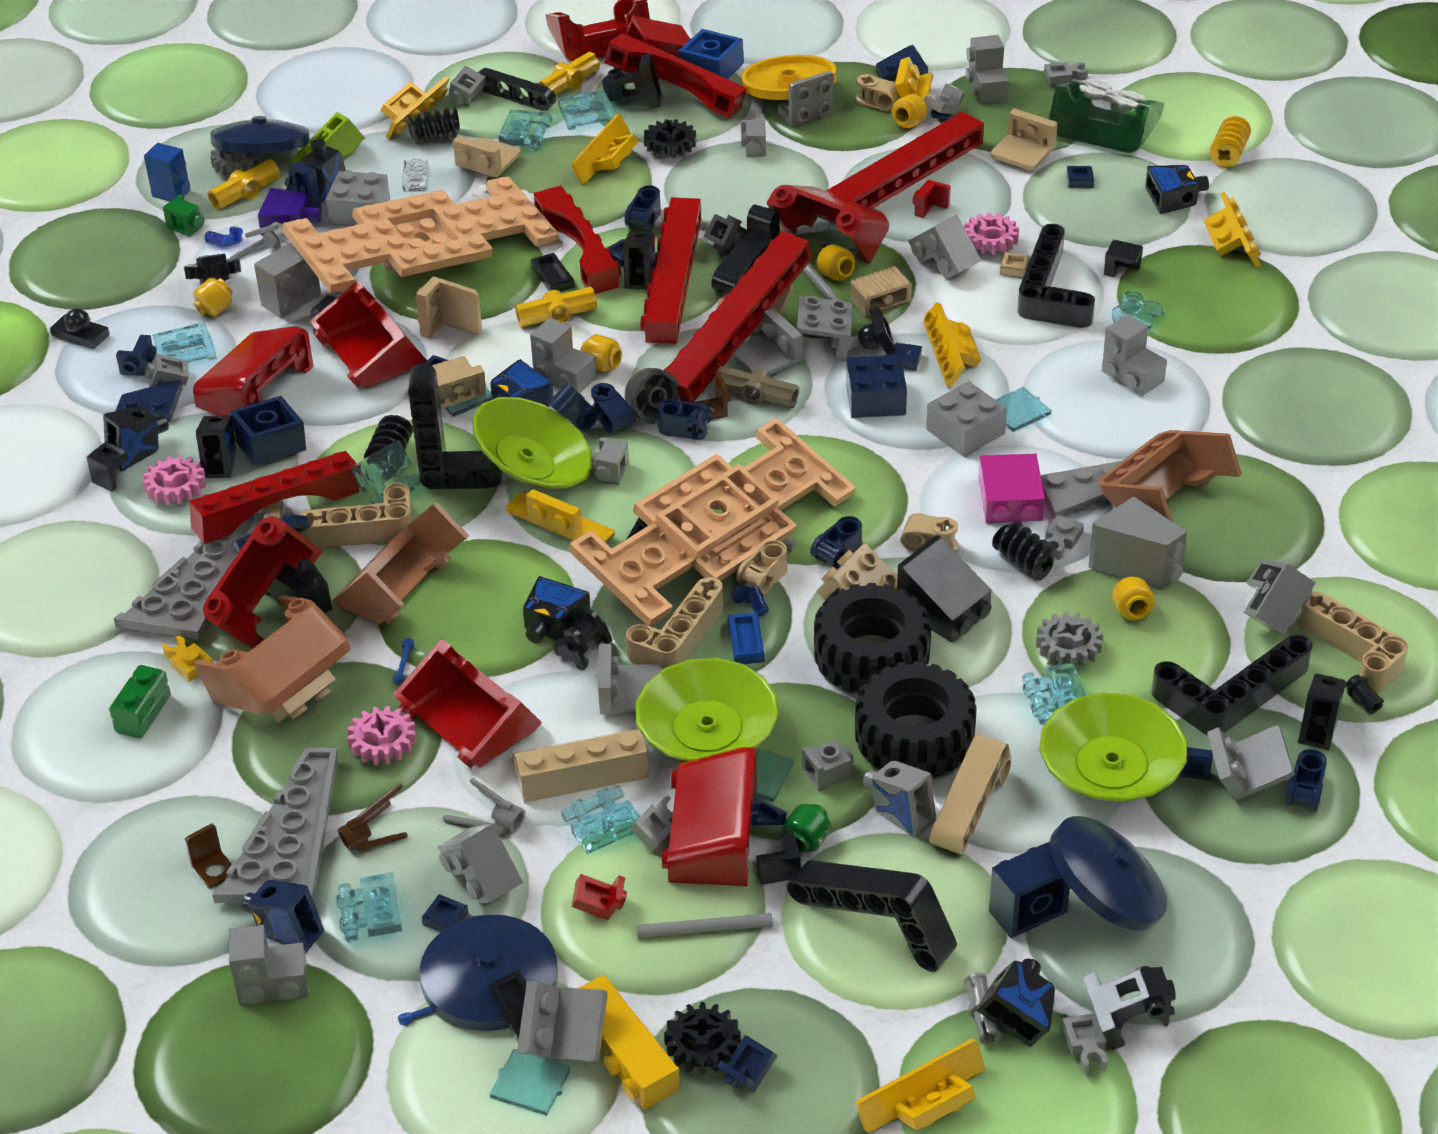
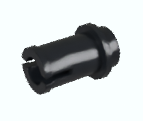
M1359 674L1352 676L1346 682V693L1350 697L1354 696L1369 714L1376 713L1384 705V699L1368 685L1369 680L1366 677H1361Z

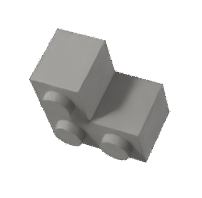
M999 35L970 38V47L966 50L969 68H966L965 75L967 83H971L972 94L976 95L980 104L1008 101L1009 79L1003 69L1004 46Z
M957 214L908 240L912 252L917 257L919 263L934 257L937 267L945 280L981 261Z
M1127 314L1106 328L1102 372L1144 396L1165 382L1167 360L1146 348L1149 326Z
M548 318L530 334L533 369L553 382L554 386L561 388L565 383H568L581 393L597 378L595 356L573 348L571 326Z
M1261 558L1246 583L1257 591L1243 613L1269 630L1285 635L1286 631L1294 626L1297 619L1296 615L1302 605L1311 598L1312 589L1316 582L1288 563Z
M493 824L470 827L437 846L441 853L439 859L442 866L447 872H451L452 875L464 874L467 880L466 888L468 893L474 900H478L479 903L492 902L524 883Z
M264 925L229 929V964L239 1005L258 1004L260 1002L282 999L291 1000L308 996V965L303 942L269 947Z

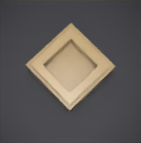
M1005 252L1000 266V275L1023 278L1030 261V256Z

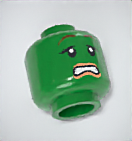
M800 804L785 821L783 832L784 834L794 832L799 852L805 853L806 851L813 852L819 849L832 827L827 817L828 814L823 807L817 804Z

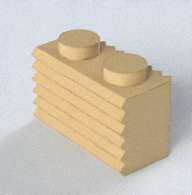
M895 266L889 267L887 270H880L878 273H871L869 276L857 278L856 280L852 279L850 282V300L861 311V314L863 313L864 317L870 315L869 310L876 306L882 311L911 301L912 283Z

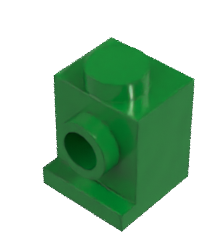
M178 195L163 206L166 226L171 230L190 237L204 225L205 218L200 214L199 206L185 201L182 195Z

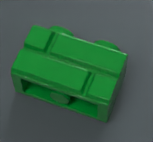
M145 665L137 666L132 677L128 679L109 707L116 732L136 738H143L171 696L165 671Z

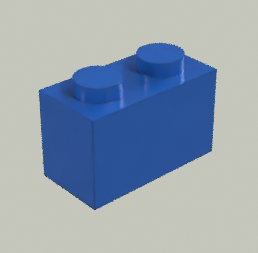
M157 142L144 154L152 197L171 201L178 195L184 197L191 189L183 149Z

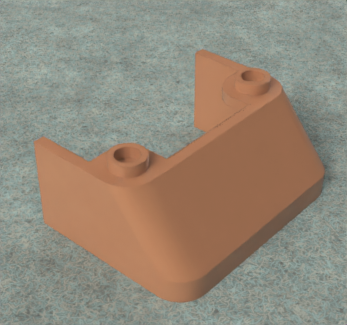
M1169 430L1154 436L1101 477L1098 483L1102 494L1115 508L1134 496L1173 522L1166 500L1184 485L1200 488L1208 485L1210 480L1216 475L1240 477L1242 472L1230 434Z
M436 501L394 536L344 587L333 601L341 609L377 624L385 621L389 624L400 614L399 609L404 605L402 599L430 570L436 567L439 571L451 559L448 554L466 540L469 535Z
M282 595L278 599L289 622L250 652L230 650L225 652L217 663L196 660L193 664L213 703L256 714H267L279 708L284 702L346 655L351 649L346 635L312 600Z

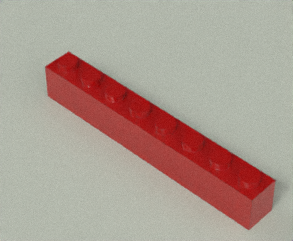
M962 111L826 191L873 209L983 144L984 122Z
M671 197L669 207L664 208V222H661V237H658L657 242L658 252H655L651 283H648L647 288L648 299L644 301V315L641 316L640 330L645 331V342L677 344L702 221L700 198Z
M781 231L770 242L765 252L755 260L749 271L740 278L734 289L725 296L719 307L709 315L708 320L694 333L693 338L678 352L677 357L664 369V371L673 374L679 382L677 395L680 396V401L695 402L714 379L719 367L724 366L761 322L764 318V311L771 309L812 260L808 240Z

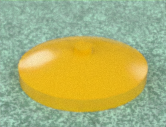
M784 55L764 59L748 66L742 72L741 80L742 86L747 87L746 93L769 100H789L790 83L831 71L834 74L835 84L837 72L835 64L822 57L813 55Z

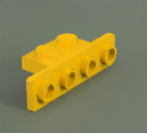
M445 76L426 93L410 81L386 101L380 111L393 120L386 137L391 139L395 134L400 135L403 133L408 124V114L414 121L416 113L421 115L423 110L428 111L433 106L436 99L441 100L448 92L447 84L450 79Z
M621 114L615 115L571 163V167L580 184L587 183L597 171L617 169L621 165L620 162L632 153L633 147L638 143L635 134H630Z
M1225 191L1220 193L1226 208L1213 213L1210 217L1203 220L1217 252L1221 257L1243 245L1255 267H1260L1261 264L1257 257L1261 253L1256 243H1251L1254 237L1246 226L1247 222L1242 213L1238 212L1240 211L1239 205L1234 197L1229 199Z
M936 302L931 310L926 312L923 323L945 384L952 387L965 370L964 364L976 368L981 361V357L969 326L963 322H954L947 319L942 304Z
M534 489L528 494L520 492L506 505L507 513L571 540H576L590 530L597 534L606 544L615 536L614 529L581 516L580 508Z
M971 1038L858 1099L856 1105L863 1129L871 1133L899 1118L917 1131L931 1126L937 1119L950 1112L960 1110L963 1105L976 1099L973 1086L967 1083L966 1080L985 1069L978 1041Z

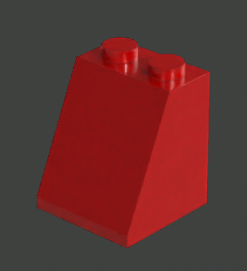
M634 15L625 33L632 38L680 59L682 58L679 56L678 50L690 40L682 25Z

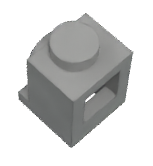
M465 65L450 82L448 95L451 96L455 104H465L469 107L474 99L483 92L485 76Z
M765 119L741 120V147H746V157L766 156Z
M601 437L599 440L600 452H596L593 459V468L596 469L595 476L597 481L619 485L629 464L628 442Z
M835 739L811 750L808 747L802 749V771L817 791L851 778V763L854 762L852 751L847 745L840 746Z

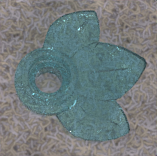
M1128 291L1119 300V305L1113 308L1112 320L1116 322L1128 314L1148 325L1149 330L1152 327V317L1164 315V309L1156 302L1146 301L1140 292Z

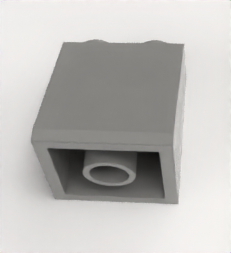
M1133 496L1093 522L1088 567L1092 570L1120 578L1139 577L1145 580L1149 586L1162 589L1171 582H1176L1183 573L1187 531Z

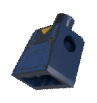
M519 359L491 380L492 397L485 402L498 397H520L549 407L548 403L554 397L553 382Z
M269 879L263 883L256 893L249 892L242 900V910L253 915L257 926L264 925L267 938L283 945L303 942L305 954L325 931L307 885Z

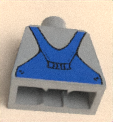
M891 761L878 772L872 769L864 776L863 785L873 791L875 809L878 814L912 837L916 838L936 821L930 773L897 761Z

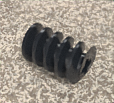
M455 106L452 109V114L448 108H444L442 115L439 110H434L433 117L428 111H425L424 118L419 113H416L414 121L409 114L407 115L410 135L417 145L420 143V137H423L426 143H429L430 135H433L435 141L439 140L440 133L443 134L445 140L448 139L449 132H452L455 138L458 136L460 123Z
M388 415L379 421L364 454V461L372 472L387 476L396 471L413 433V426L407 419L398 415Z
M1020 521L1002 526L995 533L992 540V546L995 550H999L1003 556L1008 557L1011 562L1016 563L1019 568L1024 569L1027 574L1032 575L1036 580L1045 578L1053 567L1057 549L1054 546H1048V542L1045 539L1040 540V536L1037 533H1032L1030 528L1023 527Z

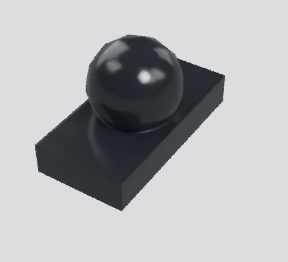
M876 306L869 310L872 324H866L860 328L858 342L864 349L874 350L882 346L886 355H891L896 352L891 329L880 308Z
M78 308L68 311L67 314H64L50 327L52 336L91 349H95L110 335L108 327L91 322L88 313Z

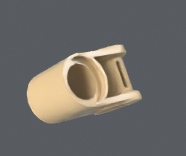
M863 74L857 78L859 88L855 101L861 106H868L888 112L892 110L893 104L901 98L893 81L877 78L869 74Z
M914 513L908 517L900 538L901 544L907 550L915 552L933 537L939 535L957 552L958 542L955 539V534L958 532V523L949 517Z
M769 540L763 543L754 554L739 566L736 573V581L742 585L748 584L756 588V591L761 595L768 593L772 586L787 573L786 545L778 540Z

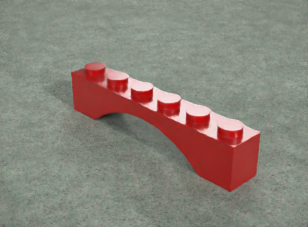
M623 33L616 36L608 44L604 63L609 66L621 68L623 72H634L639 70L642 55L652 54L659 79L673 83L692 93L709 110L731 118L742 109L747 87Z
M562 185L534 192V206L556 231L567 235L582 249L583 254L579 262L581 282L584 287H592L595 294L619 288V277L622 275L618 261H614L609 248L603 246L599 234L594 233L590 221L585 220L581 208L576 207L572 195L570 193L567 194Z
M345 450L299 466L284 469L271 475L259 477L240 485L231 486L212 494L203 495L189 501L191 529L202 543L206 544L230 536L253 514L280 500L312 495L335 501L359 493V465Z

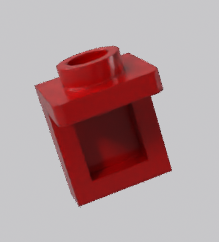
M928 179L913 195L912 203L915 205L914 216L924 218L934 205L947 209L950 206L951 186Z
M580 874L575 882L571 907L609 920L616 909H622L626 901L627 891L623 890L625 877L618 875L612 885Z

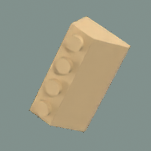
M640 729L625 730L511 753L524 803L649 778L647 749Z

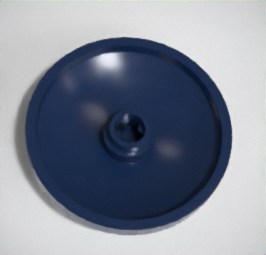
M254 116L250 120L237 121L213 129L210 132L211 145L220 150L239 153H272L293 150L307 145L310 142V132L307 127L299 124L267 119L265 116Z
M1083 816L1069 817L1053 831L1050 838V850L1060 875L1079 899L1094 912L1115 925L1135 931L1150 929L1163 917L1167 908V898L1162 882L1149 861L1124 836L1102 822Z
M506 915L474 916L450 925L430 942L420 963L421 988L424 998L432 1010L453 1025L478 1031L509 1028L491 996L487 988L488 985L519 969L526 982H540L556 987L558 978L557 957L551 942L544 933L524 920Z

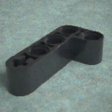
M756 204L751 206L747 215V234L714 271L711 286L714 290L730 293L738 284L740 278L753 266L755 260L765 252L770 242L780 234L779 211Z

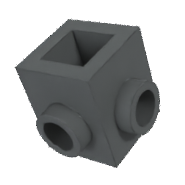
M714 214L704 237L714 242L713 248L727 254L728 250L732 251L747 234V229L741 227L742 221L728 215L725 219Z

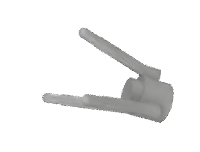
M274 222L270 226L245 233L246 238L263 233L264 235L262 239L229 257V259H238L263 244L268 248H277L276 251L286 246L289 239L282 232L283 225Z
M471 778L470 783L496 803L491 814L495 824L457 816H443L444 821L471 827L493 824L497 833L504 835L506 830L514 833L520 828L526 811L503 799L475 778Z

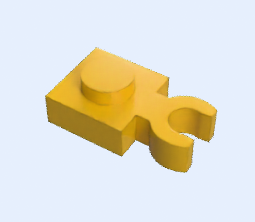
M177 635L175 637L176 647H169L166 643L162 644L164 656L170 659L171 667L190 682L199 676L193 663L196 660L213 663V659L195 643L186 647L185 639Z

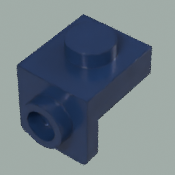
M140 334L133 351H117L116 358L120 374L145 376L148 363L152 364L157 354V349L152 344L151 335Z
M745 1035L728 1063L720 1061L717 1067L726 1073L723 1080L734 1088L741 1091L743 1086H746L755 1092L777 1058V1055Z

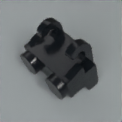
M590 609L585 610L581 615L583 619L576 620L572 627L564 632L565 637L559 638L554 645L555 654L560 656L563 661L575 663L579 670H585L588 667L589 659L584 657L583 654L588 651L586 643L592 636H597L600 639L597 642L598 647L599 644H609L612 641L605 622H602L599 615Z

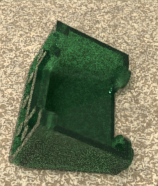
M1071 81L1056 85L1049 120L1058 122L1057 136L1125 153H1133L1143 146L1160 120L1164 107L1163 102L1147 100L1137 104V109L1134 112L1120 113L1091 106L1093 99L1085 97L1084 92L1080 91L1081 89L1079 88L1080 85L1088 86L1086 84Z

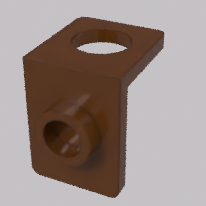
M720 372L715 373L716 398L692 402L712 407L714 411L712 412L711 420L728 417L727 402L731 401V393Z
M211 823L186 836L184 839L191 867L209 889L216 887L226 880V872L232 864L221 851L217 829ZM213 865L225 867L224 872L218 876L206 874L207 869Z

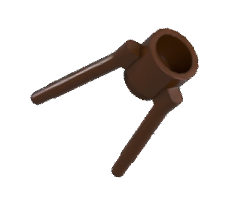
M401 783L385 793L357 817L337 829L341 841L349 851L358 848L360 853H363L370 848L408 837L406 832L368 841V837L372 836V833L367 823L391 805L389 799L403 788Z

